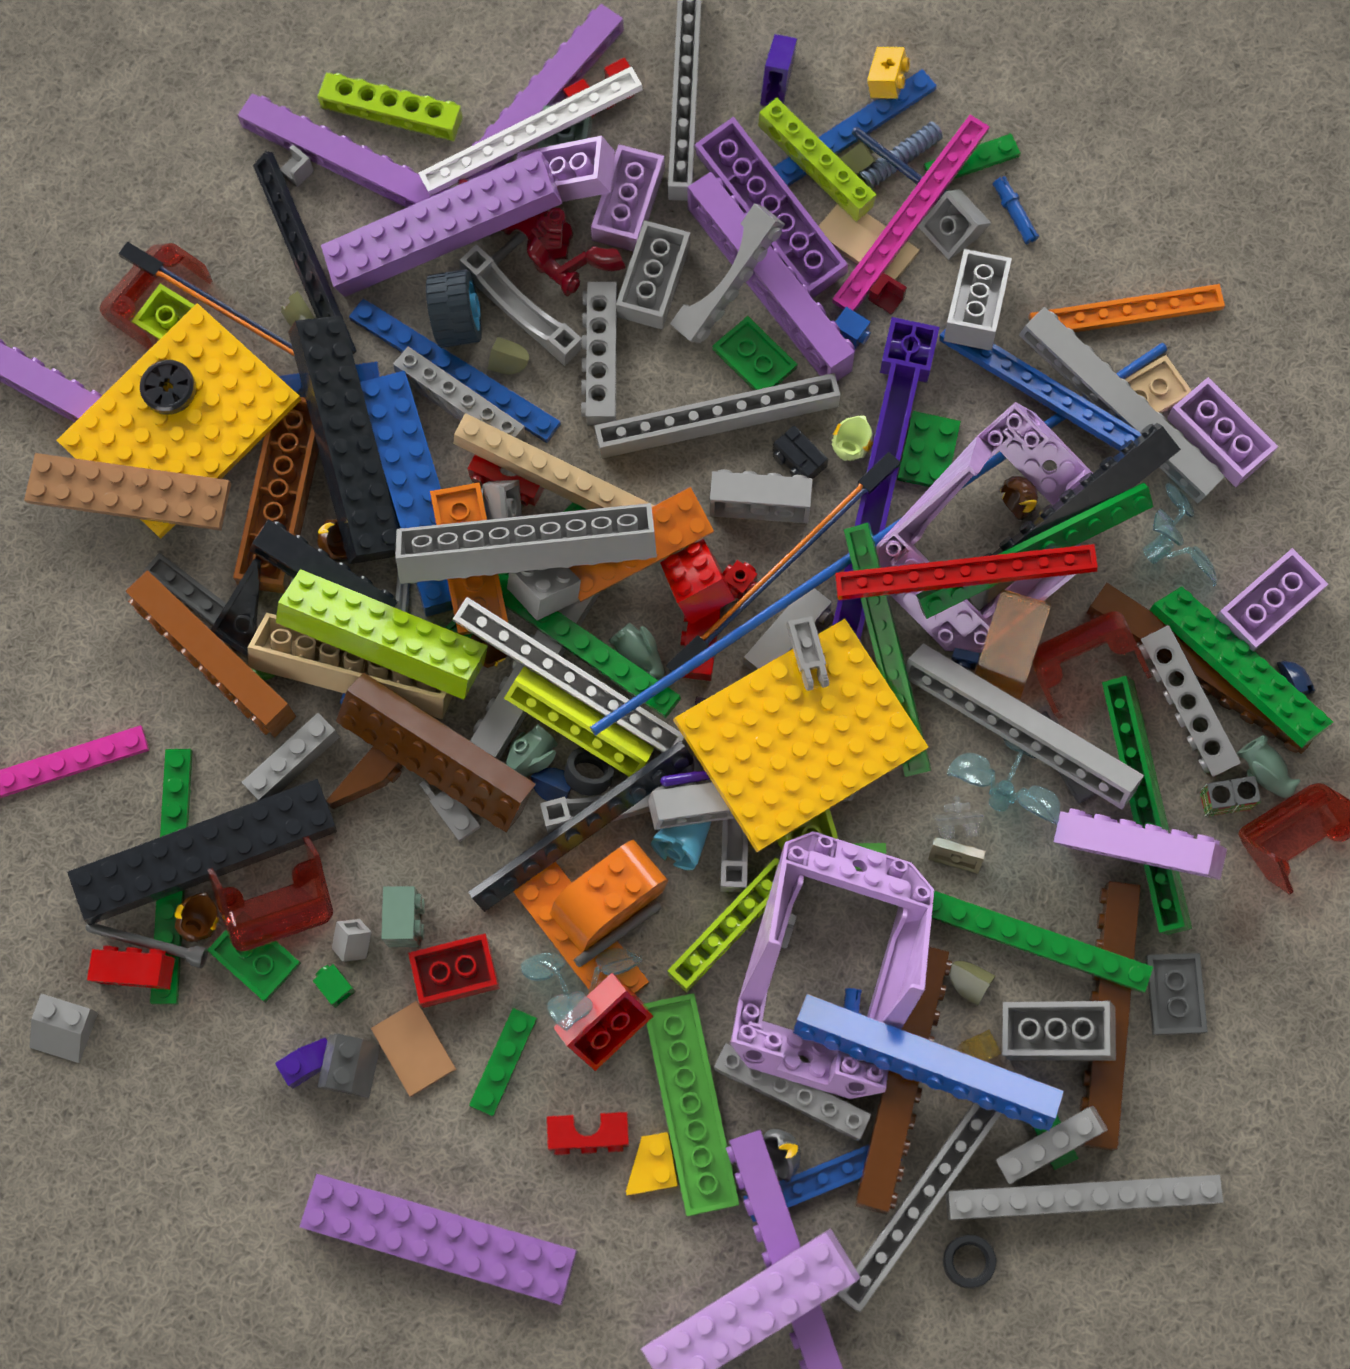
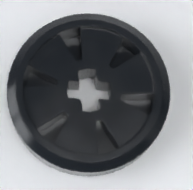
M162 360L152 364L144 372L140 381V394L144 402L153 411L164 415L176 414L187 408L193 401L196 393V381L193 374L184 364L175 360ZM167 383H171L173 388H169V391L166 392L163 389V386H167Z

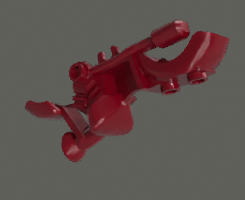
M459 179L458 185L467 182V180ZM552 208L501 230L508 236L513 230L523 232L527 236V254L536 270L540 273H546L553 281L559 284L562 292L567 297L575 293L580 286L579 272L575 271L587 263L603 271H619L626 268L617 249H602L596 246L590 248L587 252H582L562 266L557 263V260L568 259V248L573 237L571 224L565 222V212L560 208Z

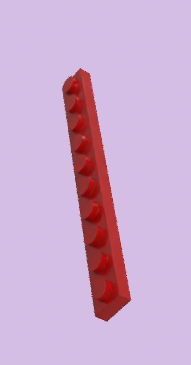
M1095 544L838 572L835 575L838 600L1091 573L1098 571Z

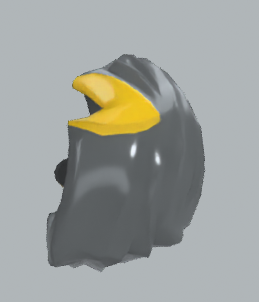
M770 1129L763 1135V1139L776 1177L789 1182L800 1167V1146L796 1138L790 1133L780 1129Z

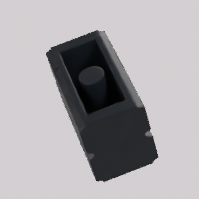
M795 425L773 444L772 455L780 465L785 464L790 469L791 476L804 475L813 480L828 466V458Z

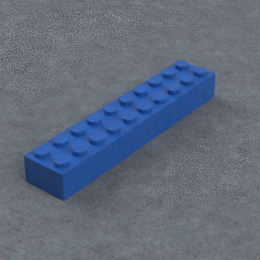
M401 371L360 382L399 529L436 525L430 491L440 490L441 487L406 372ZM447 579L416 583L426 617L453 610Z

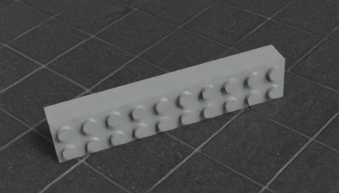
M651 503L397 529L396 564L400 584H413L431 580L441 581L450 578H468L480 575L491 576L509 572L519 573L521 571L545 570L558 567L569 568L577 565H596L607 562L619 563L626 560H646L657 557Z

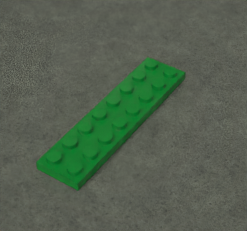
M1182 586L1155 602L1150 608V611L1166 626L1169 625L1179 638L1301 748L1332 725L1333 721L1325 712L1316 707L1303 693L1288 682L1283 675L1269 665L1264 658L1260 657L1255 651H1252L1245 641L1240 640L1233 634L1226 624L1221 623L1208 608L1203 606Z

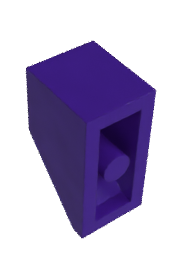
M326 1037L300 1047L275 1062L289 1087L294 1089L321 1072L327 1046Z

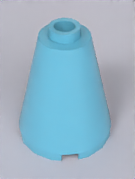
M711 822L661 829L654 835L651 846L662 859L666 860L668 856L676 862L673 866L684 870H693L699 862Z

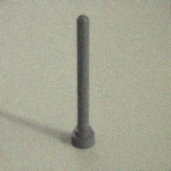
M97 923L90 926L86 924L85 927L89 933L148 949L164 950L166 954L186 959V962H189L193 967L203 968L207 960L208 948L195 946L188 949Z

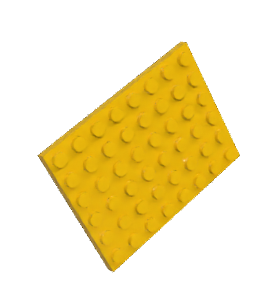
M197 303L56 441L75 459L222 479L302 399ZM175 360L181 362L191 371L195 378L196 393L193 401L187 408L176 414L164 415L150 409L141 397L140 381L142 375L152 364L158 361ZM167 383V386H163V389L166 392L169 391V388H173L171 383ZM140 519L160 539L176 525Z
M846 619L818 634L826 661L825 667L829 679L827 687H821L817 676V669H813L810 672L814 688L809 691L805 689L802 672L799 671L794 650L792 649L673 719L756 852L761 851L928 748L925 740Z

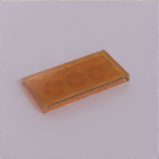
M1002 589L975 675L1010 696L1021 699L1051 603Z

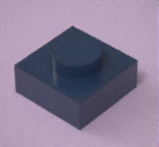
M954 648L951 660L969 671L970 669L975 670L979 653Z

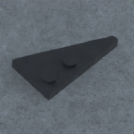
M257 558L250 564L210 629L218 638L247 657L248 646L256 633L262 564V561Z

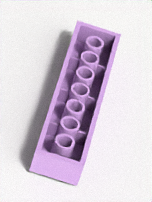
M830 1228L641 1348L652 1369H717L850 1286L860 1276Z

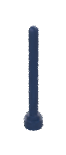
M858 127L853 128L852 135L915 184L920 182L923 178L920 174ZM945 189V191H944L943 194L940 196V198L937 200V202H938V201L941 199V197L946 193V191H948L947 189Z

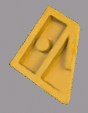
M668 1132L641 1137L626 1189V1195L678 1186Z

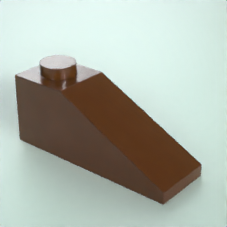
M373 746L329 796L326 802L332 809H335L387 786L389 782L394 783L402 773L400 769L403 766Z

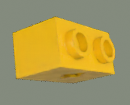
M877 47L867 79L870 98L898 99L900 89H904L905 72H908L910 68L909 57H906L904 47Z

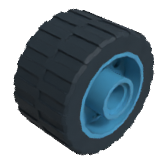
M465 269L428 275L426 278V301L430 324L437 345L440 348L480 342L482 337L480 305L470 271Z

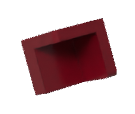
M883 272L869 290L868 300L887 313L893 314L905 298L907 287Z

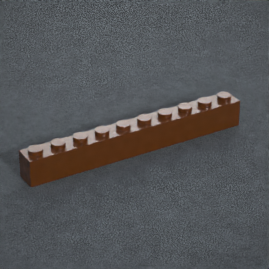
M1107 582L1086 612L1094 623L1098 625L1104 624L1111 629V633L1117 638H1125L1133 643V648L1141 652L1139 646L1143 644L1142 638L1166 627L1150 610ZM1173 632L1205 695L1209 696L1211 694L1219 700L1218 703L1228 710H1235L1241 714L1240 717L1249 724L1255 723L1261 727L1262 732L1266 736L1278 738L1284 742V747L1289 751L1302 754L1309 747L1311 742L1301 748ZM1166 648L1160 649L1156 655L1157 660L1163 664L1170 662L1172 659L1171 651ZM1176 671L1175 675L1184 681L1183 674Z
M1109 881L1105 888L1100 889L1099 903L1103 904V912L1099 913L1097 917V929H1101L1100 939L1095 941V947L1134 960L1141 885ZM1092 975V980L1096 981L1095 991H1091L1090 1001H1110L1115 1006L1116 1060H1089L1088 1070L1083 1072L1082 1085L1087 1087L1086 1097H1081L1080 1112L1094 1106L1108 1130L1082 1144L1081 1147L1115 1151L1118 1150L1132 989Z
M933 947L928 948L925 989L901 1029L934 1042L935 1037L930 1036L932 1026L937 1027L940 1017V1011L936 1010L938 1000L943 1001L946 986L942 985L944 975L949 976L952 961L948 960V951ZM888 1070L886 1090L881 1094L855 1207L887 1215L890 1209H895L898 1193L894 1192L896 1182L901 1183L904 1167L900 1166L902 1155L907 1156L910 1140H907L906 1137L908 1129L913 1130L917 1114L912 1113L914 1103L919 1104L923 1088L918 1087L919 1081L906 1079L901 1074Z

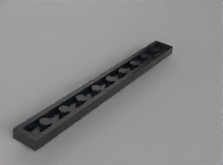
M265 151L253 164V167L316 318L340 316L341 312L274 153ZM346 327L352 354L354 355L357 350Z
M680 740L470 890L471 898L484 912L651 794L656 788L662 786L660 782L662 777L679 774L693 764L694 758Z

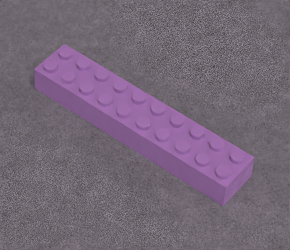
M538 150L324 243L321 247L333 287L345 297L561 205L562 201L549 163L541 151Z
M710 172L688 186V210L733 265L743 236L744 227L740 223L748 213H744L741 210L740 204L734 195H729L724 182ZM770 246L767 249L766 257L758 262L753 269L751 278L746 281L747 285L818 375L823 376L835 373L836 380L838 381L852 371L855 354L854 345L849 339H844L836 322L828 319L823 306L812 299L808 287L805 284L801 285L797 280V275L793 268L787 267L783 262L780 252Z
M316 1174L300 1224V1228L559 1305L563 1304L578 1252L571 1248L320 1174Z

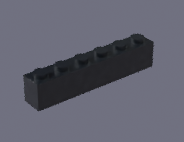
M268 519L250 547L249 551L292 578H295L301 569L392 607H395L398 602L390 592L384 589L379 590L373 586L371 580L364 576H357L351 572V568L346 564L335 562L324 550L319 548L316 550L308 545V541L302 536H294L286 531L287 528L280 522H272Z

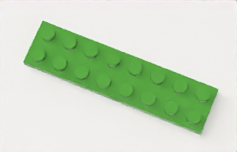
M692 993L645 1003L644 1005L654 1016L647 1022V1028L686 1216L738 1206V1195L731 1163L726 1151L727 1144L695 994Z

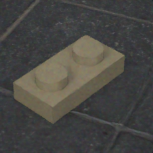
M935 837L928 860L979 873L985 851L973 846L952 842L949 839Z

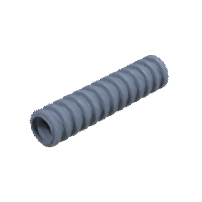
M929 122L927 126H923L921 130L916 131V134H912L910 138L905 139L904 142H901L899 146H895L890 152L905 164H908V161L911 162L914 160V157H918L920 153L925 152V149H929L931 145H935L937 141L942 140V131L937 124ZM881 157L876 160V163L873 162L870 167L860 171L858 176L868 187L873 189L874 186L883 182L885 177L888 178L891 176V173L897 172V169Z

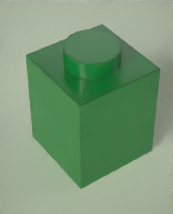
M334 964L330 967L329 965L322 967L315 974L317 977L312 980L334 1008L356 992Z

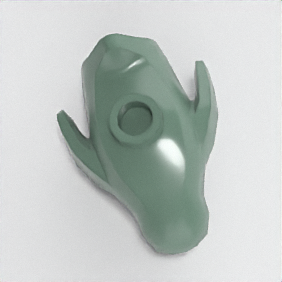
M629 622L608 640L611 644H614L616 648L614 650L657 680L663 678L665 669L657 650V644L653 635L646 627L641 626L640 630H638Z
M537 724L529 733L521 732L514 739L509 749L506 765L524 777H528L550 765L556 755V751L552 749L558 743L546 730Z
M1265 735L1251 741L1236 753L1240 758H1244L1250 768L1247 770L1248 777L1255 776L1256 782L1263 788L1282 798L1291 797L1301 782L1300 779H1291L1289 777L1287 764L1280 754L1267 743L1268 739Z

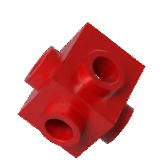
M737 560L733 566L729 564L723 571L734 599L738 598L740 600L757 584L758 574L756 569L747 562L742 563Z

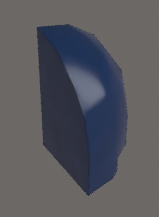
M1289 661L1277 662L1281 675L1304 695L1315 692L1311 678L1302 666Z
M545 768L534 773L531 776V781L536 784L534 787L535 792L545 801L562 797L569 799L571 787L566 783L564 777L565 770Z

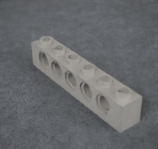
M587 282V291H583V305H587V313H582L583 328H587V335H582V350H586V357H582V372H586V380H582L581 390L582 395L586 394V402H581V417H586L587 425H598L616 421V282ZM597 307L605 308L603 311L594 310ZM597 329L605 330L601 334H597L594 332ZM597 351L605 352L602 356L594 355ZM597 373H602L605 375L600 379L593 377ZM600 395L604 397L602 401L593 400L595 396Z
M409 346L393 363L395 373L406 372L410 387L459 421L462 420L466 413L519 440L524 441L526 438L524 425Z
M1168 625L1142 638L1143 644L1139 648L1145 660L1151 658L1155 666L1151 668V671L1156 681L1162 680L1167 688L1162 692L1168 704L1174 703L1179 712L1174 715L1181 728L1186 726L1191 735L1186 738L1193 751L1196 749L1200 751L1203 758L1198 761L1205 774L1210 772L1212 776H1215L1240 764L1241 762L1170 626ZM1163 648L1170 650L1172 653L1171 661L1166 664L1160 663L1156 657L1157 652ZM1174 671L1181 672L1184 676V681L1180 686H1173L1169 683V675ZM1186 694H1191L1196 699V704L1191 709H1185L1181 706V698ZM1198 717H1203L1208 722L1206 730L1202 732L1194 730L1192 726L1193 721ZM1210 740H1215L1220 745L1219 751L1213 755L1208 754L1204 748L1205 744Z
M725 1043L714 1066V1071L856 1141L860 1140L871 1117V1114L822 1090L748 1068L734 1048Z

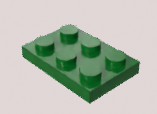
M746 316L712 346V350L753 390L779 385L798 367V364L749 316Z
M913 411L897 480L931 487L952 464L961 421Z
M244 911L208 948L210 954L265 1003L301 964L299 960Z

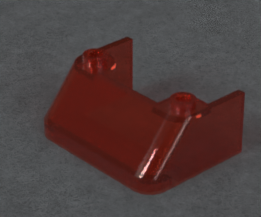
M154 244L146 251V253L163 262L164 268L181 264L208 284H211L213 281L206 265L176 244ZM134 265L101 302L100 312L104 319L150 350L153 345L149 337L143 330L131 323L130 319L136 312L135 302L156 278Z
M1111 611L1038 644L1031 651L1030 657L1036 676L1053 714L1058 719L1063 718V715L1050 688L1058 685L1063 678V670L1060 664L1098 646L1108 643L1109 648L1114 653L1120 655L1134 650L1147 678L1153 677L1131 629L1121 613Z
M1311 784L1243 826L1238 833L1240 840L1266 879L1290 895L1294 891L1288 878L1291 872L1288 860L1325 837L1338 842H1343L1350 838V799L1325 784Z
M308 836L303 839L309 860L301 862L293 868L291 873L293 884L247 900L243 899L242 893L235 887L222 888L213 868L208 869L217 906L230 941L236 950L248 951L323 925L332 918L333 907L320 855Z

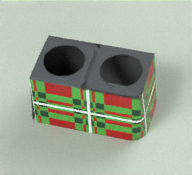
M1255 776L1207 783L1200 792L1205 816L1207 814L1208 816L1247 811L1253 809L1261 802ZM1248 782L1251 785L1253 798L1243 799L1239 796L1237 789L1240 783ZM1216 786H1225L1230 791V799L1226 803H1218L1213 799L1212 791Z

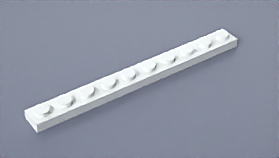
M631 66L419 172L420 178L429 195L432 196L458 183L459 179H466L642 91V84Z

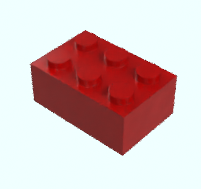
M704 538L660 562L676 602L690 625L735 600L719 564Z
M486 933L408 953L419 1004L423 1008L500 989Z
M611 973L553 1028L566 1046L596 1071L654 1016L643 1002Z

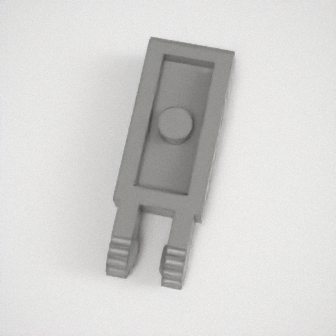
M809 616L788 621L786 626L799 671L802 672L805 689L809 691L814 688L810 672L813 669H817V676L821 687H827L829 679L825 667L826 661L813 617Z
M425 781L419 784L430 798L429 801L459 842L480 828V825L465 805L452 799L443 791L435 796L431 791V787Z

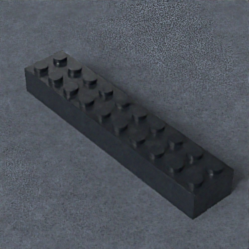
M343 316L296 320L288 333L348 564L395 557L396 535L399 528Z
M315 779L67 871L82 917L90 926L336 833L337 830L319 781Z

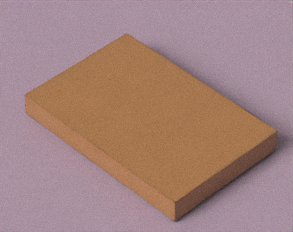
M417 1001L371 1028L410 1097L457 1070Z

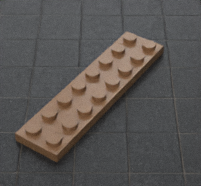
M35 453L24 500L29 504L221 531L231 482L225 479Z

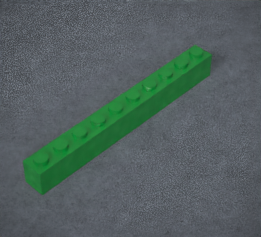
M1128 676L1102 682L1119 760L1144 775L1135 794L1129 800L1133 820L1136 824L1143 825L1142 828H1145L1146 824L1155 825L1168 830L1170 834L1135 682ZM1144 864L1159 933L1169 935L1191 930L1192 925L1179 871Z

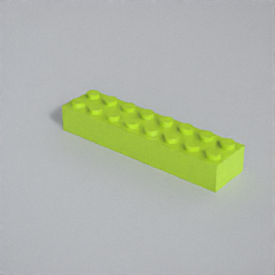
M301 569L278 602L276 623L463 700L484 665L488 645Z

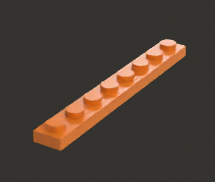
M1220 284L1058 308L1049 311L1055 313L1059 321L1067 328L1072 329L1074 332H1082L1219 311L1224 309L1225 303ZM1038 312L1030 313L1029 320H1031Z

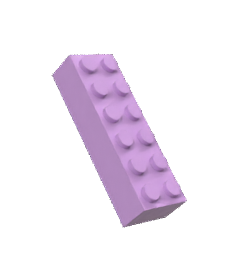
M1070 809L1069 813L1060 811L1054 843L1075 850L1218 880L1221 879L1227 849L1220 846V841L1214 840L1213 837L1198 835L1197 839H1194L1193 835L1180 830L1172 829L1171 834H1169L1168 830L1155 825L1146 824L1145 828H1142L1143 825L1136 824V822L1120 819V822L1117 823V820L1105 815L1095 814L1094 818H1092L1093 815L1076 809Z

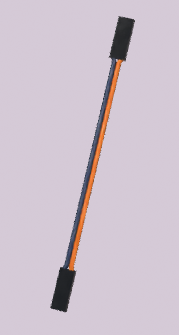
M127 241L118 253L119 257L151 276L164 278L294 356L291 343L165 269L163 262Z
M890 452L881 458L858 481V487L704 635H697L666 667L672 672L707 649L709 643L855 502L865 493L871 494L900 466V461Z

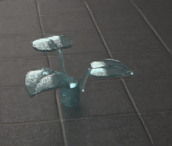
M1168 482L1166 484V491L1172 502L1179 508V515L1172 520L1163 509H1159L1156 512L1153 531L1162 534L1143 547V552L1153 564L1165 556L1171 559L1174 556L1188 553L1197 566L1212 580L1213 587L1217 585V578L1214 566L1200 548L1194 546L1192 548L1188 547L1171 551L1174 548L1172 541L1178 546L1184 544L1183 537L1175 525L1185 514L1192 518L1194 510L1188 498Z
M1003 738L1004 742L1010 749L1019 751L1007 780H1003L995 785V770L990 769L989 761L978 754L965 753L958 756L951 763L947 776L957 777L979 787L991 785L989 805L993 809L1006 811L1010 803L1014 804L1017 799L1026 810L1055 825L1058 824L1060 802L1052 791L1041 786H1032L1029 790L1022 788L1015 793L1014 785L1011 781L1023 754L1034 759L1036 757Z
M611 948L601 952L596 957V963L599 966L595 968L588 994L595 989L598 975L601 971L606 975L611 973L618 975L640 964L643 958L632 951L622 948ZM541 953L527 958L521 963V971L526 978L534 981L547 980L553 975L558 978L564 995L552 998L548 1002L547 1008L552 1019L565 1031H568L574 1023L590 1013L593 1008L592 1001L580 991L569 995L563 976L559 971L566 966L565 960L561 956L553 953Z

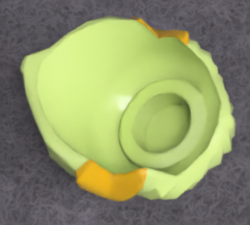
M864 415L843 420L833 432L834 439H832L833 443L831 445L837 456L844 461L864 458L873 446V431Z

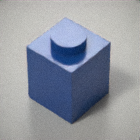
M847 306L835 321L840 328V334L845 340L849 339L852 342L855 350L860 343L864 345L871 335L869 331L870 321Z

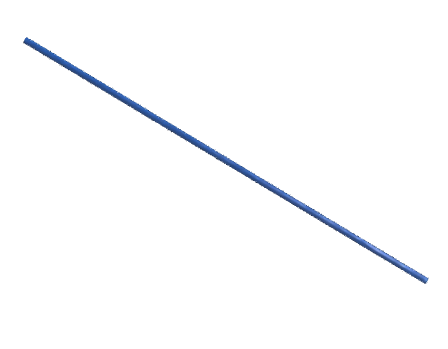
M1160 343L1116 374L1120 378L1126 379L1166 352V345ZM1056 413L1044 421V423L1052 429L1066 418ZM1001 452L995 454L984 464L980 472L976 476L973 475L961 489L1007 458ZM899 520L873 536L875 546ZM846 554L590 727L592 733L596 736L828 580L835 573L852 563L850 554Z

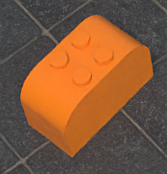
M631 840L616 849L565 888L555 899L550 915L581 953H583L662 894L668 879L637 842Z

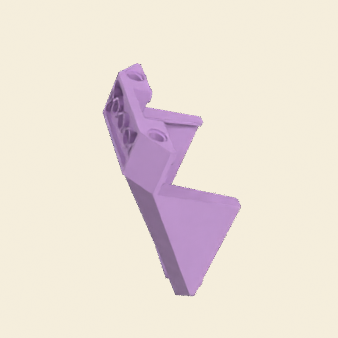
M1015 402L968 445L876 545L880 566L883 568L928 563L927 558L914 544L920 540L930 522L973 475L976 476L984 464L998 451L1025 478L1031 481L1036 489L1052 505L1060 500L1059 497L1063 492L1077 487L1080 484V479L1091 471L1036 413ZM1047 460H1052L1057 464V468L1053 471H1047L1044 469L1043 463ZM1076 574L1015 581L988 602L980 612L966 599L928 619L923 615L916 594L923 591L891 594V596L945 651H954V648L982 653Z
M813 831L787 841L783 846L738 1000L730 1045L748 1068L847 1099L883 1093L886 1090L888 1070H882L864 1060H856L838 1050H830L812 1040H804L799 1035L793 1034V1030L763 1021L766 996L791 910L802 887L804 876L899 906L867 1017L902 1029L925 989L934 889L911 862ZM854 866L861 868L863 872L855 870ZM799 1055L805 1056L810 1063L802 1062Z

